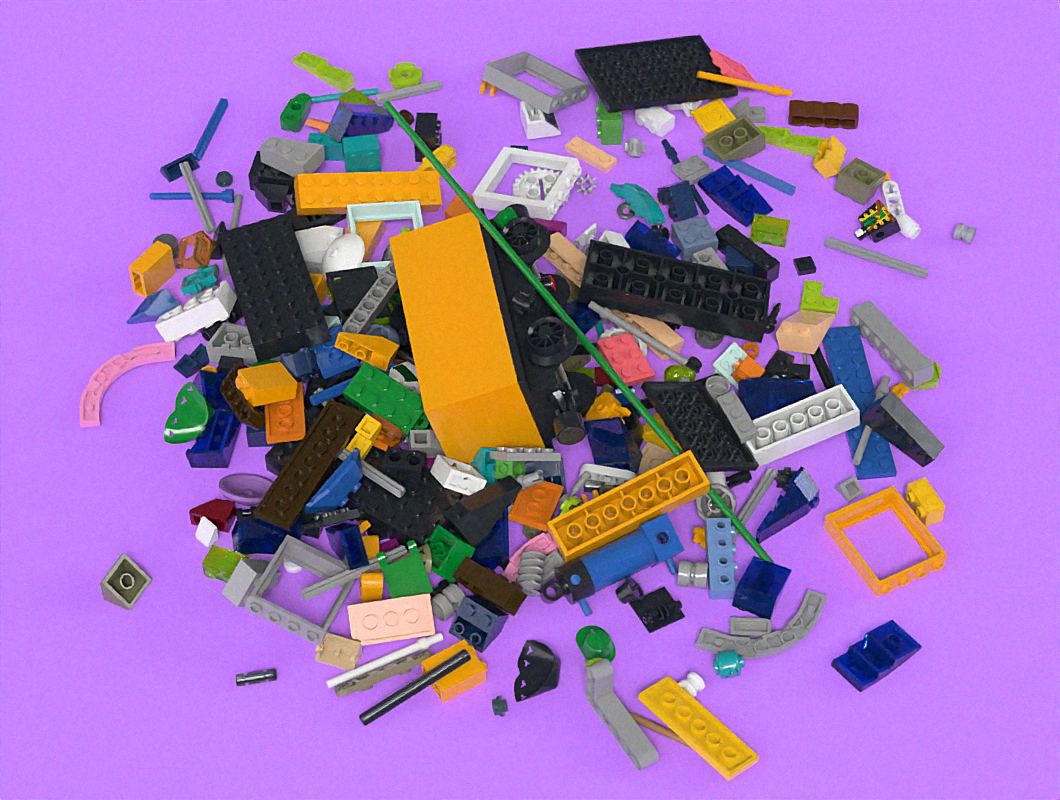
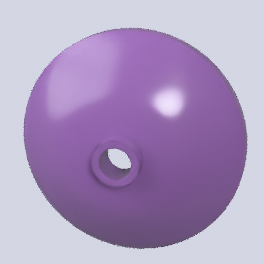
M232 474L223 477L219 481L218 488L231 501L243 506H254L260 503L274 481L255 474Z

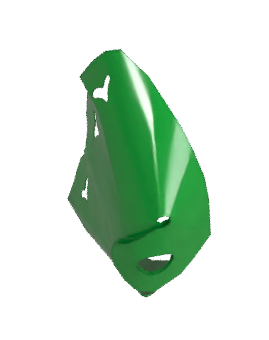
M192 382L186 383L178 392L175 400V410L169 415L165 423L164 440L167 443L181 444L203 438L215 415V409ZM184 396L187 401L181 404ZM177 418L178 423L172 425L174 419ZM170 430L174 434V436H172L171 438H169V436L171 435Z

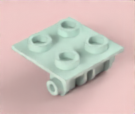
M733 342L712 364L714 367L712 374L719 373L720 376H724L740 391L744 386L739 384L731 374L735 370L733 365L738 359L743 360L747 354Z

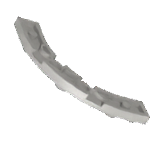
M807 590L799 611L787 626L780 631L777 630L763 635L759 639L730 636L703 627L695 648L713 654L736 650L738 656L742 655L743 659L747 660L771 657L785 652L804 640L816 626L827 601V595Z

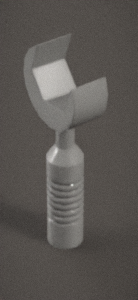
M584 471L572 487L570 495L564 494L559 501L563 503L566 499L568 500L575 493H578L591 474L588 471Z

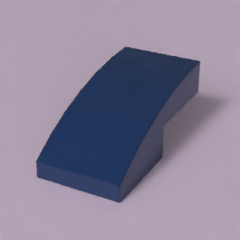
M200 343L189 356L185 353L173 368L186 379L193 376L210 363L206 347Z

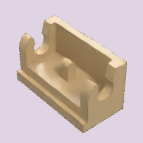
M328 632L320 646L316 645L315 651H318L315 661L347 671L355 669L363 655L361 642Z

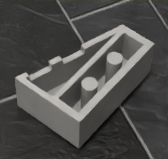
M269 136L259 147L262 163L295 178L297 174L314 173L325 161L324 145Z

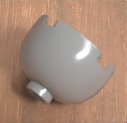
M719 484L710 485L730 510L735 513L737 500L731 489ZM707 493L696 499L697 512L704 521H706V518H727Z

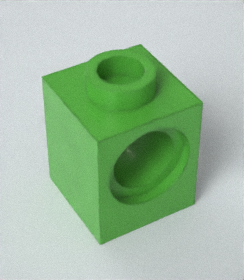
M496 459L495 479H503L508 475L514 479L518 478V475L521 474L525 476L526 461Z

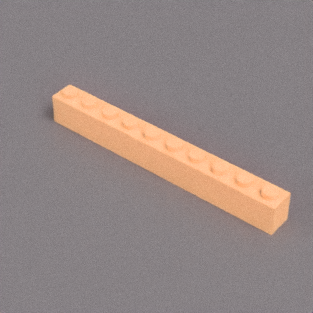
M559 232L551 235V244L543 256L580 288L587 256ZM612 310V313L676 353H680L684 339L663 321ZM647 344V347L663 361L670 359L664 353Z

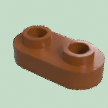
M375 413L371 415L372 418L382 424L381 430L386 432L385 435L389 439L395 441V439L400 440L404 432L397 426Z

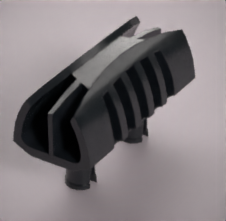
M292 193V198L289 195L285 198L292 209L284 212V214L288 213L294 232L324 225L332 226L346 218V214L297 215L295 193Z

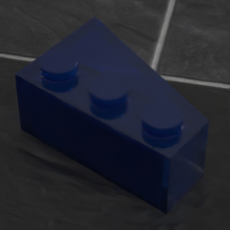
M301 515L290 531L257 518L236 520L231 532L234 552L275 555L287 534L300 540L303 534L301 531Z

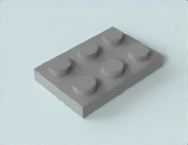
M497 447V451L490 450L489 458L504 461H561V453L554 452L552 448Z

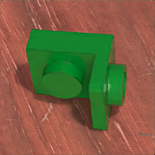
M507 207L499 211L492 219L503 230L509 221L517 218V215L511 207Z

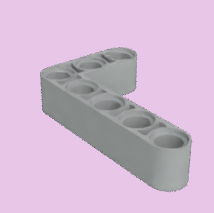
M603 658L585 669L586 698L634 766L641 771L658 762L659 755L613 692L614 670L608 659Z

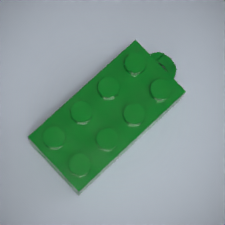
M366 361L343 391L345 399L369 415L375 413L394 424L404 432L403 437L406 439L409 438L410 430H426L429 426L422 397Z

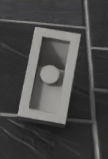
M746 97L731 108V112L736 119L745 115L752 123H766L765 106H750L749 97Z

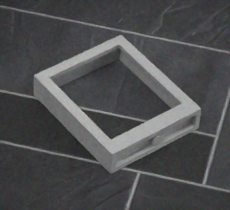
M526 51L486 64L482 80L547 114L585 100L589 94L588 89L590 85ZM527 72L564 92L550 96L513 76Z
M287 534L249 595L244 609L320 646L357 578L340 585L342 590L321 627L261 598L284 559L324 579L352 567Z

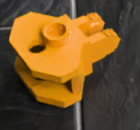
M604 392L591 405L586 414V421L589 427L595 428L597 435L604 436L612 429H616L617 426L623 427L625 422L622 420V417H629L631 412L627 408L621 407V403L611 393Z

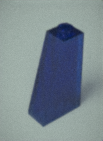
M343 522L325 528L331 549L350 571L370 565L359 525Z

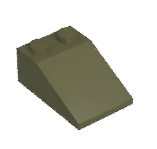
M745 115L702 139V142L722 162L752 157L766 149L765 134Z

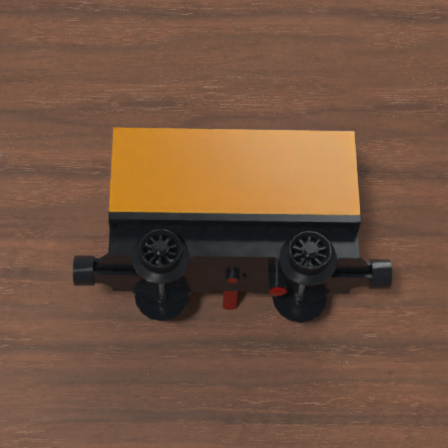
M522 204L507 206L514 210L517 218L509 221L503 230L494 223L493 219L489 221L565 311L570 297L568 282L559 275L539 272L535 263L536 260L540 259L547 252L551 244L549 231L530 217L526 206ZM481 208V209H480L481 212H482V213L486 216V218H487V215H486V213H485L484 208ZM468 212L390 237L389 241L424 411L446 457L471 465L481 447H544L555 450L552 440L555 437L563 445H574L581 442L586 436L583 417H586L587 412L596 399L597 386L593 378L587 374L568 372L563 369L562 362L566 361L574 353L578 345L577 334L572 326L557 318L559 316L476 216L472 212ZM527 290L534 294L533 298L536 300V307L532 313L522 316L514 312L516 308L512 306V299L517 292L520 293V291L524 292Z

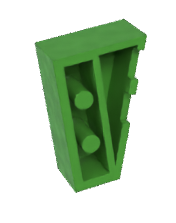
M599 97V104H596V114H599V116H596V125L600 126V128H597V138H601V145H622V111L608 112Z

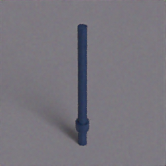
M663 139L661 144L665 149L668 159H671L674 165L680 163L675 148L671 147L667 139ZM694 184L691 185L694 200L703 215L709 214L710 211Z

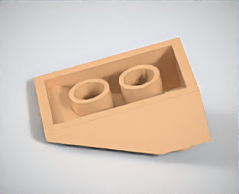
M800 310L786 318L775 333L780 350L815 354L832 324L835 314Z

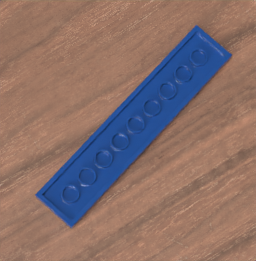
M858 326L829 328L822 340L829 370L836 383L835 386L842 384L859 409L861 416L867 407L874 402L876 395ZM861 420L859 426L845 431L852 461L866 425ZM872 429L860 464H853L857 480L896 477L897 471L890 444Z

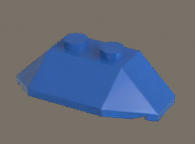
M357 447L306 504L304 512L307 514L334 512L339 506L343 508L349 501L348 496L352 492L355 494L360 489L363 475L360 450Z

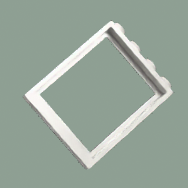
M504 146L472 196L478 208L501 211L509 205L522 204L527 207L530 217L551 221L568 192L573 188L575 181L581 175L582 168L578 158ZM512 163L563 171L544 201L493 193Z

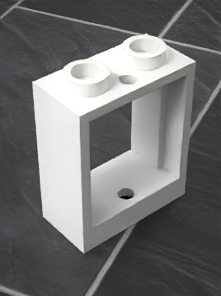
M440 454L437 455L430 471L443 487L466 495H471L483 489L487 482L473 466Z

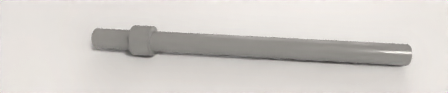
M241 194L235 195L230 230L238 226L242 203ZM223 255L222 263L224 265L222 273L229 275L230 272Z
M593 301L588 305L590 309L600 314L601 318L610 320L681 365L685 366L688 359L619 318L607 307L603 308Z
M884 375L881 384L877 386L874 402L888 393L889 376ZM865 425L852 461L855 465L860 464L872 431L867 425Z

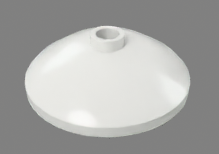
M347 233L336 238L329 245L321 265L325 280L326 272L359 268L365 252L364 241L360 236L355 233ZM340 277L334 278V282H341Z

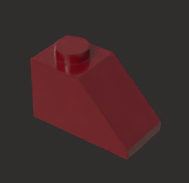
M216 498L194 507L189 511L191 524L199 526L200 520L204 516L217 527L218 531L229 533L237 516L235 502Z

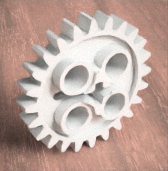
M540 167L537 168V171L531 168L530 173L524 171V175L519 174V179H515V183H513V196L544 201L559 178L560 171L554 173V169L547 171V168L541 170ZM539 180L542 181L544 200H541ZM570 191L560 206H564V202H568Z

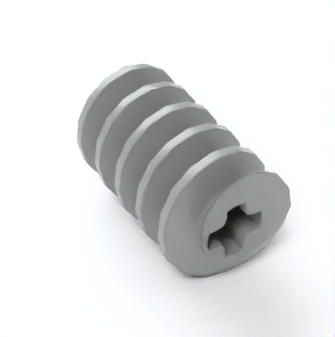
M527 551L520 556L519 576L516 580L517 584L523 587L521 591L527 597L540 596V592L536 590L542 588L539 582H542L543 578L539 575L544 574V570L541 567L545 566V562L542 560L547 558L546 554L542 552Z

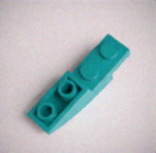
M611 183L609 190L614 192L616 197L626 199V202L630 204L629 209L634 211L636 216L646 218V222L654 225L665 223V217L658 203L643 187L633 183Z

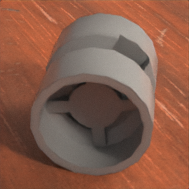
M722 376L709 377L705 384V388L717 405L716 398L728 393L731 387L730 382Z
M679 560L677 586L689 587L692 584L694 588L706 589L708 562L692 564L691 561Z
M450 584L442 590V594L438 593L430 600L433 614L442 622L451 618L454 615V611L458 612L465 598L463 591L457 585Z

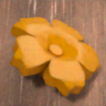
M904 382L889 388V391L892 390L900 400L903 395L909 392V388Z
M695 527L692 530L694 533L692 541L694 544L700 543V547L705 550V527Z

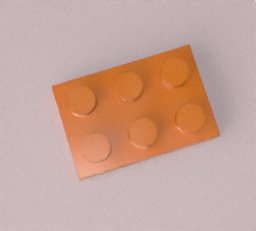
M544 481L543 483L528 487L527 490L523 491L521 489L510 511L508 520L547 532V522L552 520L564 486Z

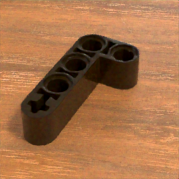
M238 362L222 381L220 392L241 423L254 430H259L265 423V415L259 406L253 407L245 399L240 389L236 387L235 380L238 376V370L249 368Z

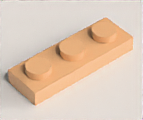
M577 136L565 145L567 152L605 173L617 164V158Z

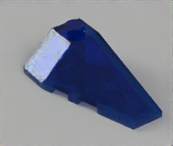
M755 377L739 380L738 398L751 420L817 394L812 380Z
M802 466L788 482L787 486L789 488L785 495L780 494L774 511H769L757 529L756 541L759 544L806 516L812 508H817L820 502V489Z

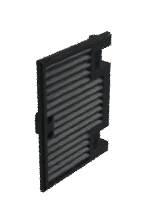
M375 266L325 273L326 282L332 293L342 326L350 317L346 316L345 312L351 311L353 313L378 279ZM340 277L341 282L335 283L334 278ZM386 303L376 319L392 316L388 303Z

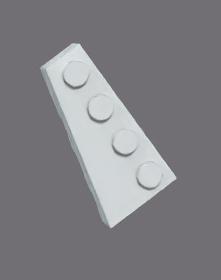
M224 280L220 283L219 288L206 290L205 294L199 299L196 297L190 299L183 308L179 305L159 316L155 327L166 342H177L187 334L192 335L203 327L208 328L212 326L216 321H224L229 318L237 296L227 281Z

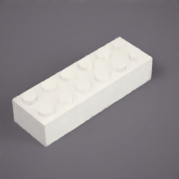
M842 384L752 420L759 432V436L744 444L758 462V467L859 426L860 411Z

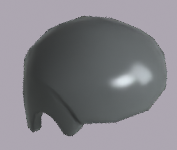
M696 329L695 340L705 349L718 347L725 336L701 329Z

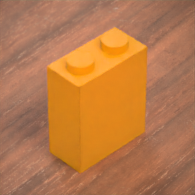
M157 240L129 266L133 292L146 298L155 293L176 273L172 248L168 244Z
M281 362L238 370V376L235 380L236 387L240 389L245 399L253 407L296 398L297 381Z
M465 639L421 661V670L424 675L463 649H466L471 656V660L430 685L442 703L486 681L487 666L483 660L478 659L472 645L469 646Z

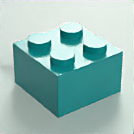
M377 134L342 138L346 173L381 172L380 148Z

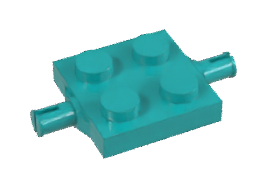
M217 263L209 267L201 265L196 272L184 277L181 285L183 295H193L201 291L202 287L206 286L208 288L216 284L220 270Z

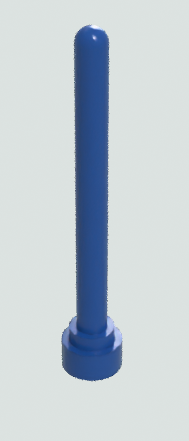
M226 189L218 193H201L204 200H222L226 203H234V189ZM150 193L149 195L151 200H193L190 193Z

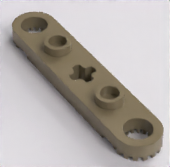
M430 649L422 650L421 653L419 651L410 657H404L353 678L351 681L345 682L344 685L341 683V685L334 687L336 697H343L358 690L366 691L371 689L373 684L397 674L405 675L411 672V668L421 665V661L431 657Z

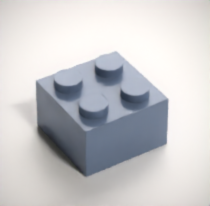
M706 216L672 224L671 240L681 260L692 262L693 253L712 247L717 254L718 239Z

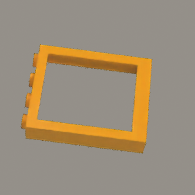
M894 486L825 515L824 529L876 597L882 594L886 595L897 587H904L909 582L917 578L921 579L928 573L939 571L945 566L947 553ZM891 509L929 559L879 581L842 530Z

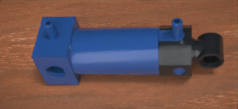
M666 513L641 525L634 532L554 569L556 580L549 581L542 586L540 598L543 602L552 604L565 596L571 605L579 603L584 615L587 617L592 614V611L586 599L595 595L596 592L625 579L627 575L632 576L650 566L653 568L663 562L666 563L671 575L678 573L672 558L679 555L685 549ZM547 588H553L556 596L549 597L546 592Z

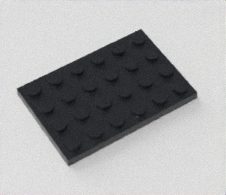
M701 381L643 382L641 389L645 396L652 403L655 411L660 415L684 453L691 450L703 472L756 471L759 466L758 462L746 445L740 442L729 421Z

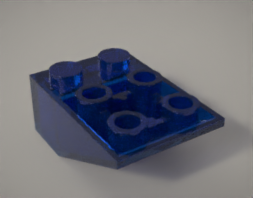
M620 417L584 421L595 465L638 473L643 454Z

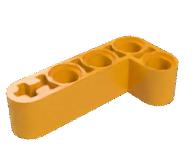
M378 535L358 536V564L376 557V554L379 553ZM381 568L370 573H361V577H359L361 603L382 600L383 573H381Z

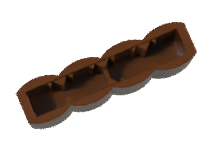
M791 100L789 102V125H806L815 128L823 126L831 129L841 127L847 130L857 129L858 104L823 103L821 101L806 102L804 100Z

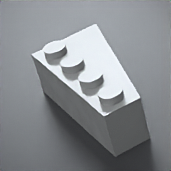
M223 322L206 345L210 363H219L221 355L243 358L244 364L257 362L246 326ZM279 356L269 360H274L278 362L279 360H281V358Z

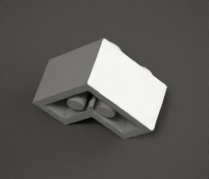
M241 559L221 593L236 607H245L249 595L266 570L269 562L266 559ZM277 570L266 590H273L276 587L282 573Z

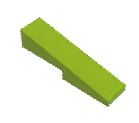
M302 51L292 59L293 64L341 92L347 91L355 84L351 72L328 65L327 59Z
M757 126L765 134V143L813 158L819 155L817 149L820 141L824 140L823 137L791 134L790 128Z

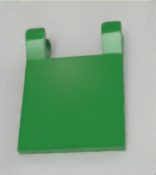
M414 540L407 542L412 556L395 563L388 564L384 552L376 554L392 598L434 592Z

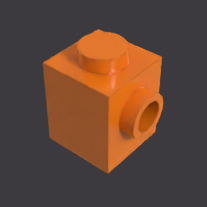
M747 355L743 360L738 359L733 365L735 370L731 376L739 384L749 389L758 381L765 369Z

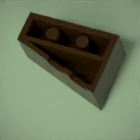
M466 556L452 576L474 595L480 596L512 616H515L527 597L521 591L522 586L514 581L509 583V579L503 575H496V572L492 569L484 568Z

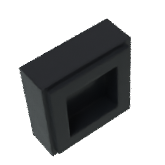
M811 256L795 258L793 260L798 276L816 273L817 268Z

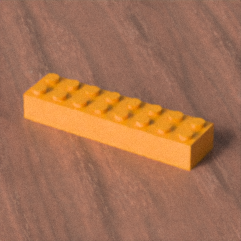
M438 171L297 174L294 180L297 215L346 214L347 204L419 200L421 212L438 211L442 205Z
M691 450L547 522V530L564 561L568 562L592 552L636 530L641 525L710 491V482Z

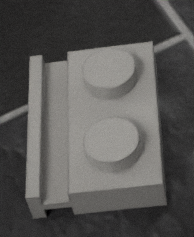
M696 154L674 165L672 171L683 181H689L691 186L711 176L714 169H710L709 165Z

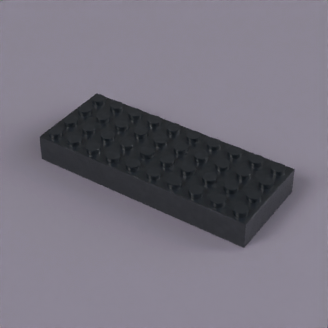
M288 213L218 233L258 363L279 357L284 353L298 351L304 347H312L332 341L324 313Z
M591 239L577 302L590 304L593 301L603 308L607 307L608 309L623 313L635 314L641 317L761 343L767 326L771 280Z
M312 406L305 413L306 433L322 411L315 406ZM355 431V433L353 434V436L351 437V439L349 440V442L347 443V445L345 446V448L349 445V443L351 442V440H352V439L354 438V436L357 434L356 431ZM302 440L276 443L265 455L267 471L278 476ZM372 446L364 461L382 472V462L386 451ZM337 458L317 491L344 462L343 460ZM426 468L421 484L393 479L405 487L406 492L401 498L362 474L363 477L360 482L362 486L355 494L352 492L348 496L349 501L343 508L339 506L337 510L350 507V511L362 509L365 516L355 519L356 521L367 520L371 526L381 530L382 534L386 535L388 539H396L400 545L405 546L409 550L408 541L414 540L417 547L425 545V539L431 537L438 524L451 530L443 513L459 500L469 495L443 487L432 475L429 468Z

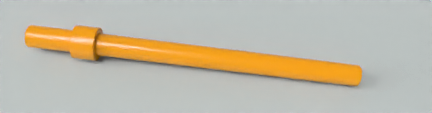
M698 71L697 73L698 78L769 92L775 96L784 95L790 97L792 94V90L780 88L778 85L769 86Z

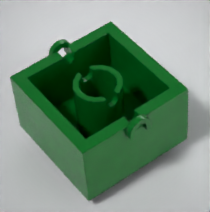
M439 524L431 537L426 538L424 542L430 548L432 558L431 570L452 583L456 581L452 576L465 556L470 559L475 551L473 546Z

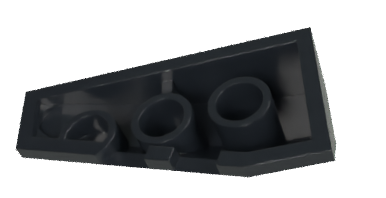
M508 475L459 500L443 515L449 527L463 540L476 548L491 535L493 526L497 521L500 522L503 517L502 513L506 507L511 506L523 487L513 477Z

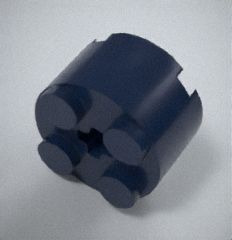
M310 347L301 348L298 350V353L291 354V352L280 355L281 360L278 362L284 365L297 382H307L314 378L313 375L316 373L318 376L321 375L315 351L310 350Z

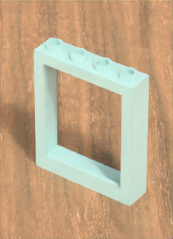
M419 200L347 204L346 218L349 233L357 234L355 222L412 219L414 230L424 227ZM390 261L361 262L359 268L375 266L379 277Z

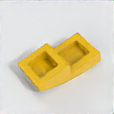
M366 414L356 427L355 431L357 434L346 449L352 452L357 447L360 450V458L364 460L375 443L382 424Z

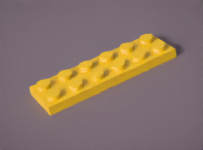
M669 675L639 693V701L728 781L758 762L760 757Z

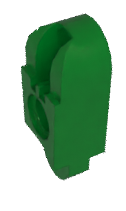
M299 93L289 100L280 114L282 130L301 131L311 112L312 99L309 94Z

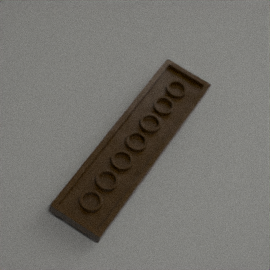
M329 399L254 510V517L290 531L305 509L306 504L311 500L355 433L356 427L365 416L364 412Z

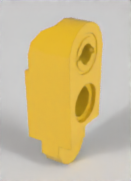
M444 144L432 152L448 172L456 166V150L449 144ZM424 157L422 159V165H420L415 171L437 170L430 163V161L426 157Z

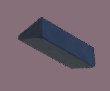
M189 153L162 166L159 171L170 183L183 176L179 166L180 163L187 161L192 171L200 168L193 154Z

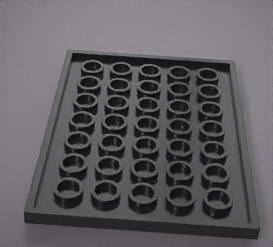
M700 34L575 49L574 56L608 112L714 100L738 95V89L735 85L697 77L698 71L724 76L720 72L722 69L712 62L713 58L709 54L711 50Z

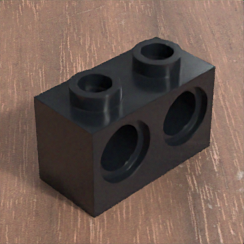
M388 446L382 462V473L391 479L421 484L427 468V454L420 451Z

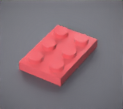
M716 49L709 53L713 58L712 62L722 69L720 72L724 76L757 83L741 63Z
M627 332L596 341L599 346V353L627 386L654 380L655 373L631 333Z

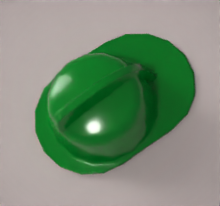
M589 625L579 629L576 633L575 640L577 646L587 661L594 658H606L610 663L613 661L616 654L615 645L603 628Z

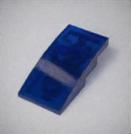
M726 165L698 182V186L711 200L746 228L774 210L752 184L747 185L739 174L735 176Z
M890 620L866 633L863 640L849 646L846 653L833 659L831 666L861 693L896 670L917 653L922 646L895 621Z

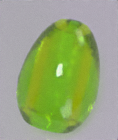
M671 365L664 371L665 382H679L683 376L688 377L690 381H694L696 377L695 371L685 365Z

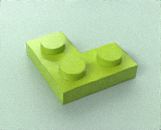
M805 280L800 310L833 313L837 317L839 298L821 296L823 282Z

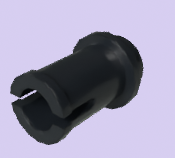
M740 471L726 477V482L729 481L726 484L730 489L742 483L747 484L749 480H752L750 471Z

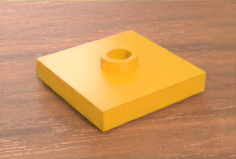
M721 98L690 111V116L706 136L736 120V117Z

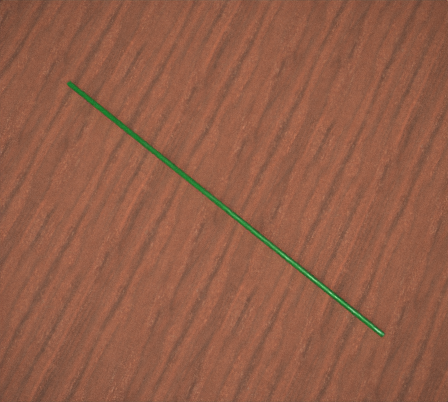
M386 101L383 104L385 109L561 320L574 328L577 339L676 457L683 454L390 101ZM710 486V491L707 495L727 518H731L732 525L767 567L771 565L774 561Z

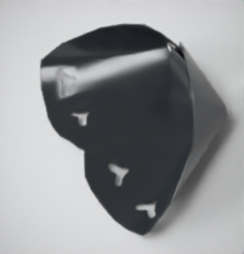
M527 640L517 662L520 674L514 683L516 702L524 701L556 689L560 679V658L544 643ZM531 646V649H532L533 652H531V653H529V654L527 655V652L529 651V647ZM524 660L529 663L526 667L524 666L526 664ZM522 681H524V683L526 684V686H523V687L521 688V686L523 685V684H522Z

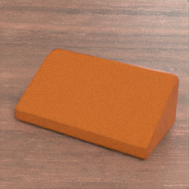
M466 192V194L475 203L474 198ZM457 194L445 210V220L471 212Z

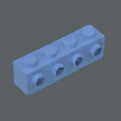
M706 518L705 541L706 559L708 562L709 599H733L734 593L738 592V579H734V574H737V561H733V556H736V544L732 543V538L735 537V527L731 526V518Z

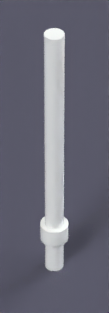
M438 633L428 638H420L412 645L326 681V685L330 689L409 654L429 649V646L442 641L443 636L441 633Z

